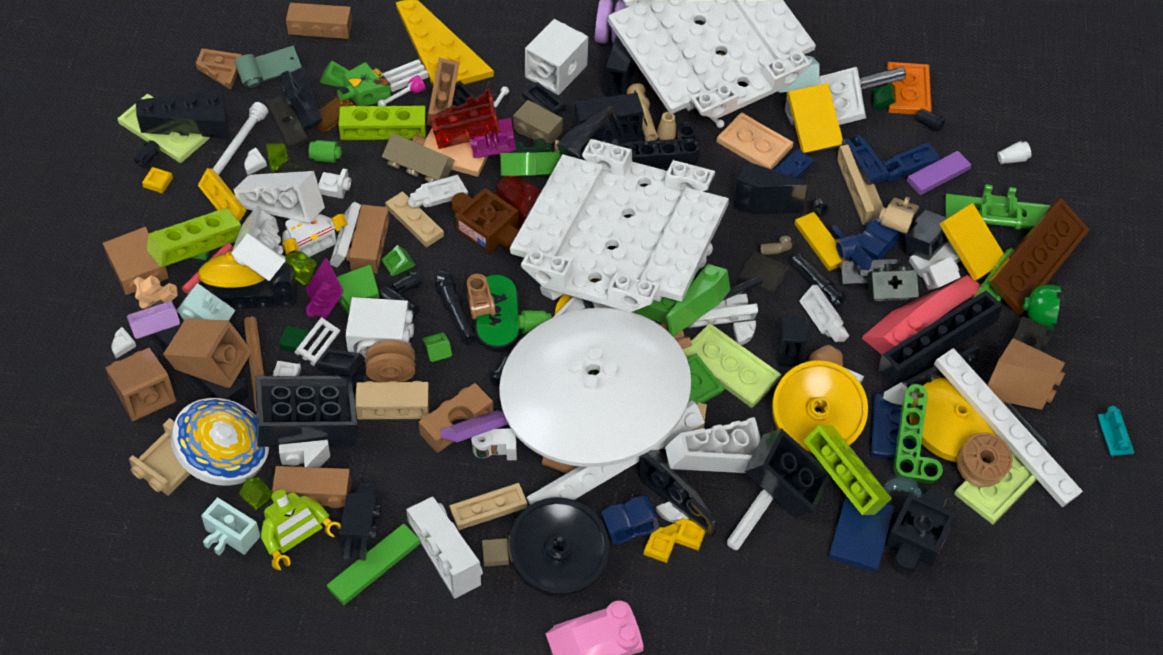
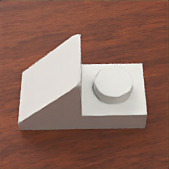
M328 440L281 444L279 445V454L282 465L296 466L304 463L305 467L320 468L330 457Z

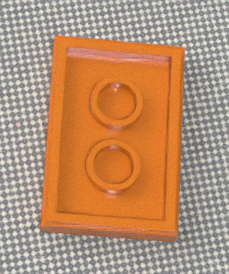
M888 62L887 70L904 67L906 71L905 79L890 82L895 86L896 102L888 105L889 113L918 115L921 109L931 113L929 65Z

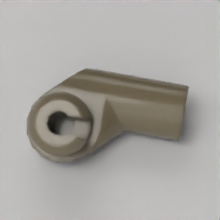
M781 236L779 238L780 243L761 244V254L772 255L790 250L792 247L791 237Z

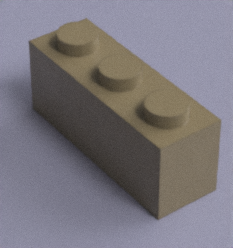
M394 133L391 134L382 155L383 158L389 160L388 165L397 169L403 166L407 168V173L416 177L420 173L426 176L425 180L428 182L447 178L455 162L449 156Z

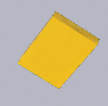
M828 83L787 92L801 151L804 154L842 145L843 138Z
M973 203L939 223L974 281L993 270L1004 254Z

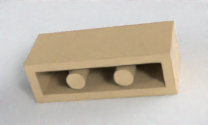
M366 381L364 383H357L355 405L357 419H421L425 414L429 413L428 382Z

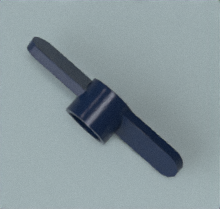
M835 224L831 226L840 236V239H836V250L840 259L844 261L852 258L862 270H869L872 260L860 246L856 235L845 236Z

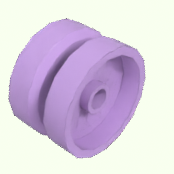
M600 0L595 29L596 43L606 44L609 40L610 32H612V43L614 44L617 34L607 21L608 15L615 13L613 12L612 0ZM619 0L616 3L615 12L629 6H626L624 1Z

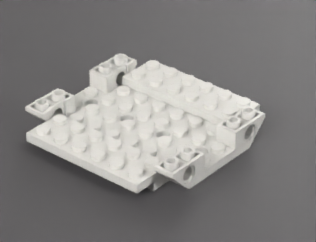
M623 0L626 6L629 7L608 15L607 19L670 114L684 108L688 111L697 108L703 116L720 118L790 86L810 67L811 63L804 54L815 50L816 46L783 0ZM696 20H701V21H703L705 24H704V25H699V24H696L695 21H696ZM716 51H724L726 55H718ZM740 81L746 82V83L748 84V86H747V87L739 86V85H738V82H740Z
M590 139L582 154L585 160L562 155L510 247L511 254L524 257L521 267L546 289L627 312L650 305L653 300L660 302L662 297L682 302L729 203V198L703 192L708 189L715 171L674 160L668 171L632 162V149ZM644 183L649 184V185H647L646 187H641V186H640L641 184H644ZM626 214H632V215H634V216H631L630 218H625V217H624V215H626ZM609 246H616V247H618V248H615V249H613V250L607 249V247H609ZM593 278H598L601 280L596 283L590 282V280Z

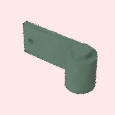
M294 46L255 57L253 54H247L234 61L242 84L248 86V88L260 85V82L279 77L281 73L287 70L291 73L302 67Z

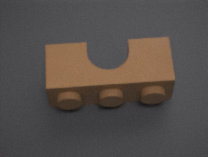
M476 383L470 387H465L457 396L451 400L444 401L438 409L432 413L425 414L419 421L420 435L438 453L454 442L442 438L441 429L452 426V422L457 419L470 420L493 412V401Z

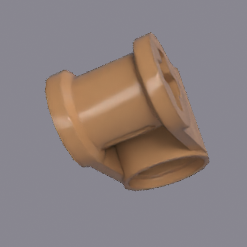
M481 274L471 275L467 280V296L472 319L487 314L494 316V301L490 294L486 277Z

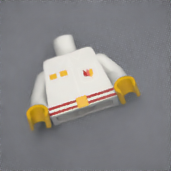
M318 214L310 223L290 219L285 223L286 230L282 234L281 246L286 254L294 250L300 262L335 245V229L340 231L341 226H347V220L343 214H338L333 218Z

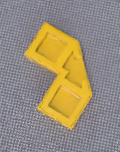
M680 519L672 525L664 528L660 527L651 533L644 550V555L667 563L675 543L699 551L706 531L691 520Z

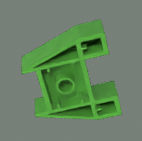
M707 264L693 283L690 284L682 302L662 297L660 302L653 300L652 304L632 312L668 325L669 333L675 336L721 303L730 291L728 270Z

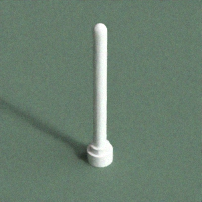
M255 102L249 109L250 117L213 169L218 175L222 172L255 123L263 120L268 114L267 107L262 103Z

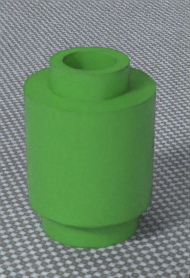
M323 140L310 142L309 159H314L315 162L336 163L337 159H341L342 149L341 146H338L337 142Z
M523 310L521 315L517 317V327L521 329L523 334H528L540 324L552 319L551 313Z

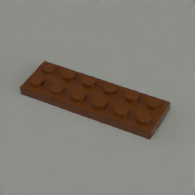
M1062 198L1055 200L988 283L1017 315L1023 313L1025 297H1030L1032 290L1036 287L1046 285L1087 234L1089 228Z

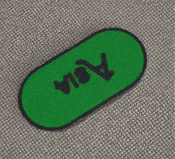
M492 273L485 275L490 294L493 297L495 315L477 316L474 319L477 342L485 346V349L492 352H504L511 349L521 337V329L517 327V317L520 315L518 286L512 278L504 274Z

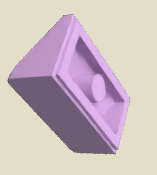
M172 301L127 316L133 335L137 339L180 324Z

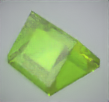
M283 143L266 144L270 168L273 172L288 160L286 145Z
M247 478L239 492L255 510L272 497V491L259 478Z

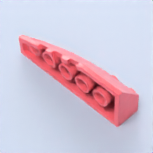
M964 276L893 310L864 334L862 339L880 354H883L971 300L981 285L970 276Z

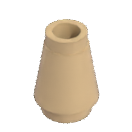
M665 112L662 115L656 132L659 140H669L677 137L674 114Z

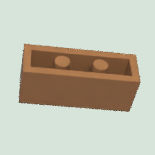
M290 3L286 18L288 35L349 39L352 25L351 7Z
M439 58L426 125L447 128L460 62Z
M361 205L355 224L356 231H353L351 237L352 247L348 248L346 260L350 262L351 271L370 265L373 273L378 274L389 225L388 207Z
M276 466L272 494L278 490H285L287 495L294 492L299 497L306 496L319 502L321 506H329L331 508L344 507L346 496L350 494L351 490L350 469Z

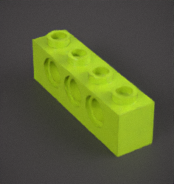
M425 106L340 107V139L389 140L392 133L406 139H413L416 132L419 133V136L426 138Z
M227 208L149 233L147 251L160 267H164L219 248L226 243L236 242L241 224Z
M818 425L803 440L862 515H875L892 499L833 425Z

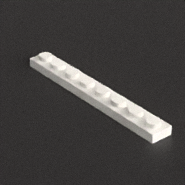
M954 348L935 361L934 365L992 430L1007 443L1011 451L1062 508L1083 492Z
M693 400L689 402L683 418L674 431L652 450L663 448L680 433L692 431L705 423L697 404ZM639 457L609 466H579L526 498L530 505L542 499L553 497L574 500L639 462Z

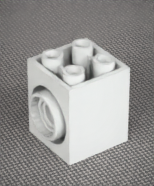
M554 19L525 48V77L535 83L539 82L546 89L559 95L587 66L588 36Z
M352 297L346 330L348 352L362 354L365 358V363H367L366 351L374 343L396 340L411 345L409 340L410 337L413 338L414 324H412L413 311L409 310L408 301Z

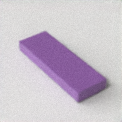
M956 151L908 176L907 182L919 195H922L970 170L971 164L959 151Z
M496 410L441 429V435L444 439L459 442L508 425L504 413Z

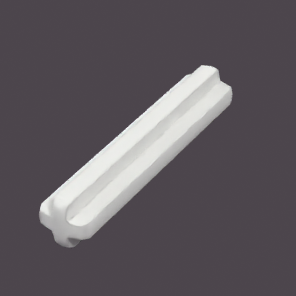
M765 490L760 492L728 538L727 545L734 550L740 548L773 500V497Z

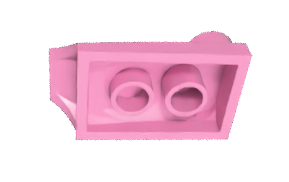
M615 601L606 609L554 625L550 631L545 633L553 655H632L642 652L644 648L633 612L627 602Z

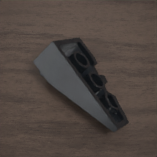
M650 450L639 456L641 482L664 500L670 502L673 507L682 512L709 535L713 536L716 534L713 515L683 470L670 469L668 457L661 450Z

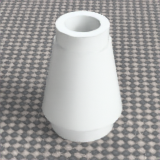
M1019 141L997 152V157L1000 164L1025 162L1028 158H1031V150L1027 142Z

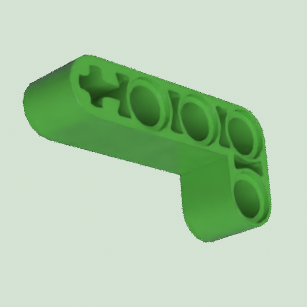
M560 152L500 153L501 176L552 174L561 158Z
M914 384L906 390L903 396L893 468L895 475L899 479L932 484L942 475L943 469L938 460L920 457L927 391L922 385ZM913 393H917L919 398L915 408H911L914 400L911 396ZM906 416H915L918 420V425H909L906 421ZM907 438L913 440L915 448L907 449L903 445V440ZM900 463H909L912 471L910 473L903 472L900 469ZM932 466L936 471V475L934 477L927 476L924 472V467Z

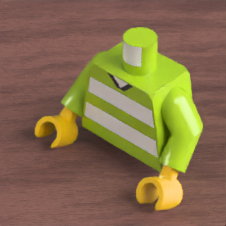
M278 490L272 494L274 504L267 507L264 511L265 520L262 525L261 539L269 555L274 557L272 560L273 568L281 570L278 564L279 559H283L286 566H290L291 562L289 557L281 555L280 552L283 554L322 529V523L325 525L326 534L332 537L335 536L330 532V527L336 525L340 530L341 525L329 519L330 515L319 502L306 496L299 497L294 492L287 495L285 490Z

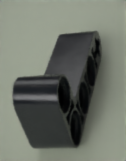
M684 122L678 126L677 139L625 142L618 145L632 149V162L658 169L669 168L673 160L694 166L698 162L700 149L697 128L690 122Z
M283 263L270 281L265 279L254 285L233 288L207 284V290L233 309L292 306L296 303L295 271L291 264Z

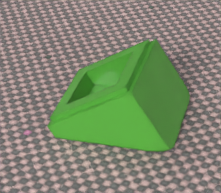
M331 61L325 68L320 83L343 87L344 75L349 70Z
M398 245L381 259L392 276L415 266L407 251Z
M445 333L435 334L422 339L431 362L452 356L450 342Z

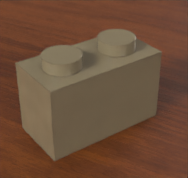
M527 100L513 115V129L519 134L534 140L537 144L549 148L563 131V118Z

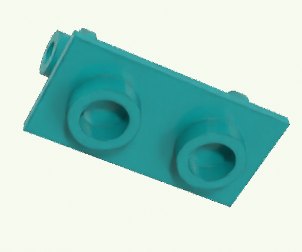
M1110 406L1107 408L1106 414H1098L1097 417L1110 456L1134 454L1120 409H1117L1116 406Z

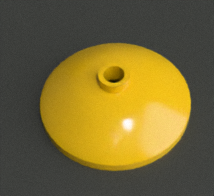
M232 251L211 259L199 269V279L206 284L217 287H244L257 284L266 279L246 264H239L234 259V256L231 255Z

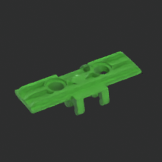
M986 184L982 198L946 194V218L973 203L975 207L980 209L978 212L986 224L1011 226L1018 230L1020 228L1032 229L1051 206L1017 202V197H1015L1016 188L1009 187L1007 197L992 195V185Z

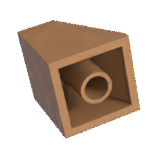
M186 318L163 355L175 370L230 388L252 350L228 320Z
M1013 338L999 359L988 387L1002 402L1042 410L1046 402L1051 404L1057 392L1053 388L1055 384L1060 385L1065 375L1062 372L1065 363Z
M150 348L138 351L132 356L105 367L109 380L132 422L176 402L169 376Z

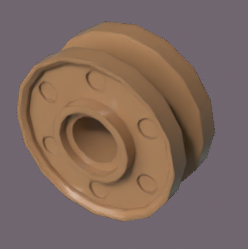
M396 340L374 343L366 351V375L375 382L408 381L415 374V350L411 345Z
M978 433L971 436L959 450L957 456V466L962 477L970 484L980 488L992 487L998 484L1010 471L1013 462L1012 452L1007 443L999 436L991 433ZM981 457L987 459L988 463L982 461Z

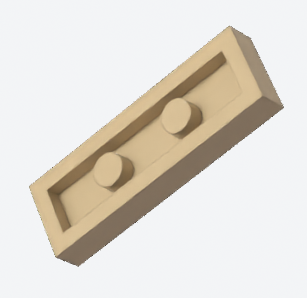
M403 191L385 202L388 211L426 248L444 237V231L419 207H410L407 202L409 197Z
M517 483L449 505L457 530H461L527 508V501L520 484Z

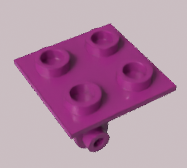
M511 118L469 125L474 159L516 151Z
M327 258L324 259L306 287V291L311 299V302L306 306V314L309 317L319 316V318L322 317L325 320L344 293Z

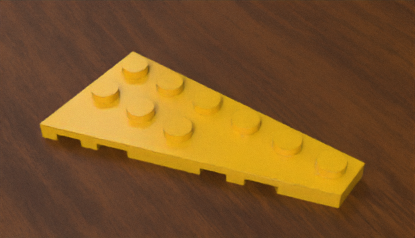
M418 0L396 2V9L425 70L428 71V78L432 86L434 85L439 58L460 62L456 82L461 81L463 84H468L494 76V70Z

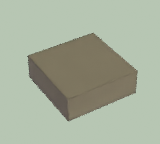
M507 538L482 540L484 567L509 565Z

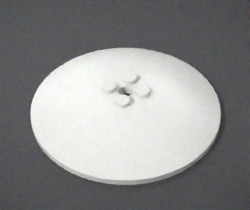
M589 308L571 311L540 324L521 339L512 350L504 365L500 380L502 410L506 421L515 435L530 449L548 459L582 467H599L622 463L639 457L658 446L680 423L686 412L691 394L689 364L683 349L674 337L662 326L642 315L612 308ZM590 370L600 371L597 375L588 374Z

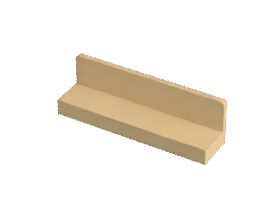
M843 145L839 148L837 161L863 225H867L870 220L874 221L880 216L883 205L875 185H869L858 170L849 145Z

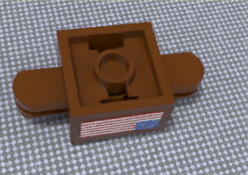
M486 188L474 198H471L464 192L457 193L452 197V211L456 213V231L488 253L499 244L510 251V247L519 233L517 229L519 227L518 210Z

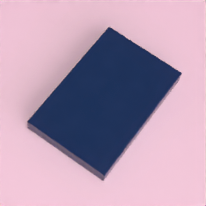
M875 393L873 399L870 457L895 460L902 405L885 400L883 398L884 394ZM908 415L906 416V421L909 425H911L910 417ZM909 438L903 440L904 447L907 449L915 448L913 440Z
M846 496L829 558L877 572L894 506L886 504L875 515H862Z

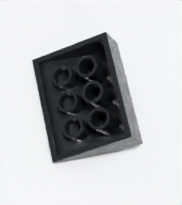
M256 376L257 447H279L281 444L328 440L329 446H355L357 420L352 376Z

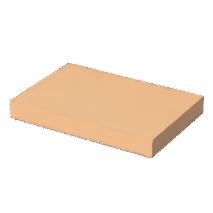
M742 112L717 137V143L746 160L769 169H773L793 147L792 141Z
M436 125L432 126L423 144L427 148L454 159L455 162L452 170L477 177L488 158L486 156L474 159L470 141L471 136L469 134Z

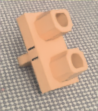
M150 275L147 279L137 277L134 280V284L137 287L135 297L139 300V306L142 309H147L160 299L164 303L169 301L173 303V299L178 296L176 285L169 283L162 287L158 278Z

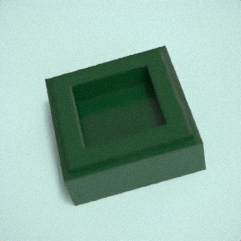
M892 83L873 90L874 106L877 110L896 102L895 86Z
M286 326L279 342V348L295 352L309 334V331Z

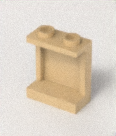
M170 418L163 424L165 433L138 459L133 455L129 458L132 467L131 472L138 479L144 478L156 492L162 491L167 496L190 475L178 462L173 453L171 430L174 421Z

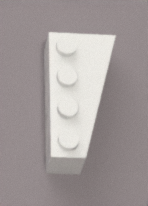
M314 171L249 175L234 189L236 198L245 209L254 210L258 205L271 215L308 223L325 208Z
M257 205L242 224L231 253L239 264H246L268 281L271 280L286 261L285 256L281 255L283 247L278 245L281 238L277 234L279 230L276 218Z
M755 417L743 422L739 420L729 425H716L706 430L702 428L680 433L665 446L670 469L745 473L744 471L761 438Z
M431 497L406 509L408 523L420 539L422 546L454 599L480 586L481 575L483 574L480 561L459 534L455 524L447 517L441 503L438 504L434 497Z

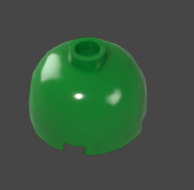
M1038 286L1032 290L1030 297H1025L1023 311H1027L1028 320L1031 324L1041 329L1054 331L1053 324L1057 322L1060 299L1057 298L1056 292L1061 293V286Z

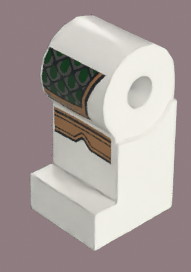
M511 428L493 429L476 435L471 439L473 453L479 458H487L490 455H507V460H517L516 435Z

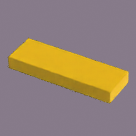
M207 168L198 184L199 188L217 210L227 208L240 222L246 209L215 170Z
M815 212L795 219V226L827 270L831 271L840 267L839 263L844 261L840 259L837 253L836 241Z

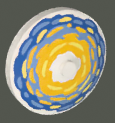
M207 398L189 404L179 413L171 430V447L178 462L191 475L215 485H236L251 479L262 468L269 451V447H257L256 415L246 407L226 399Z

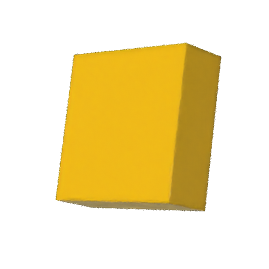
M152 167L142 184L144 188L163 193L173 179V176L170 172Z

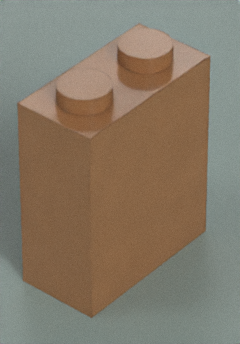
M146 227L103 243L107 258L126 295L137 291V287L134 284V280L137 277L147 279L151 275L158 278L160 282L169 278L166 267H160L147 251L149 233Z

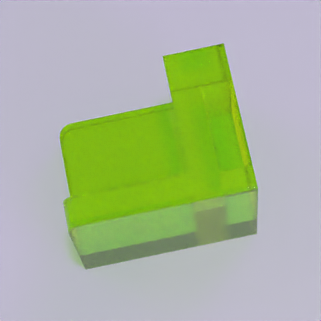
M302 251L286 254V261L284 263H289L294 267L296 279L304 285L309 284L316 262Z

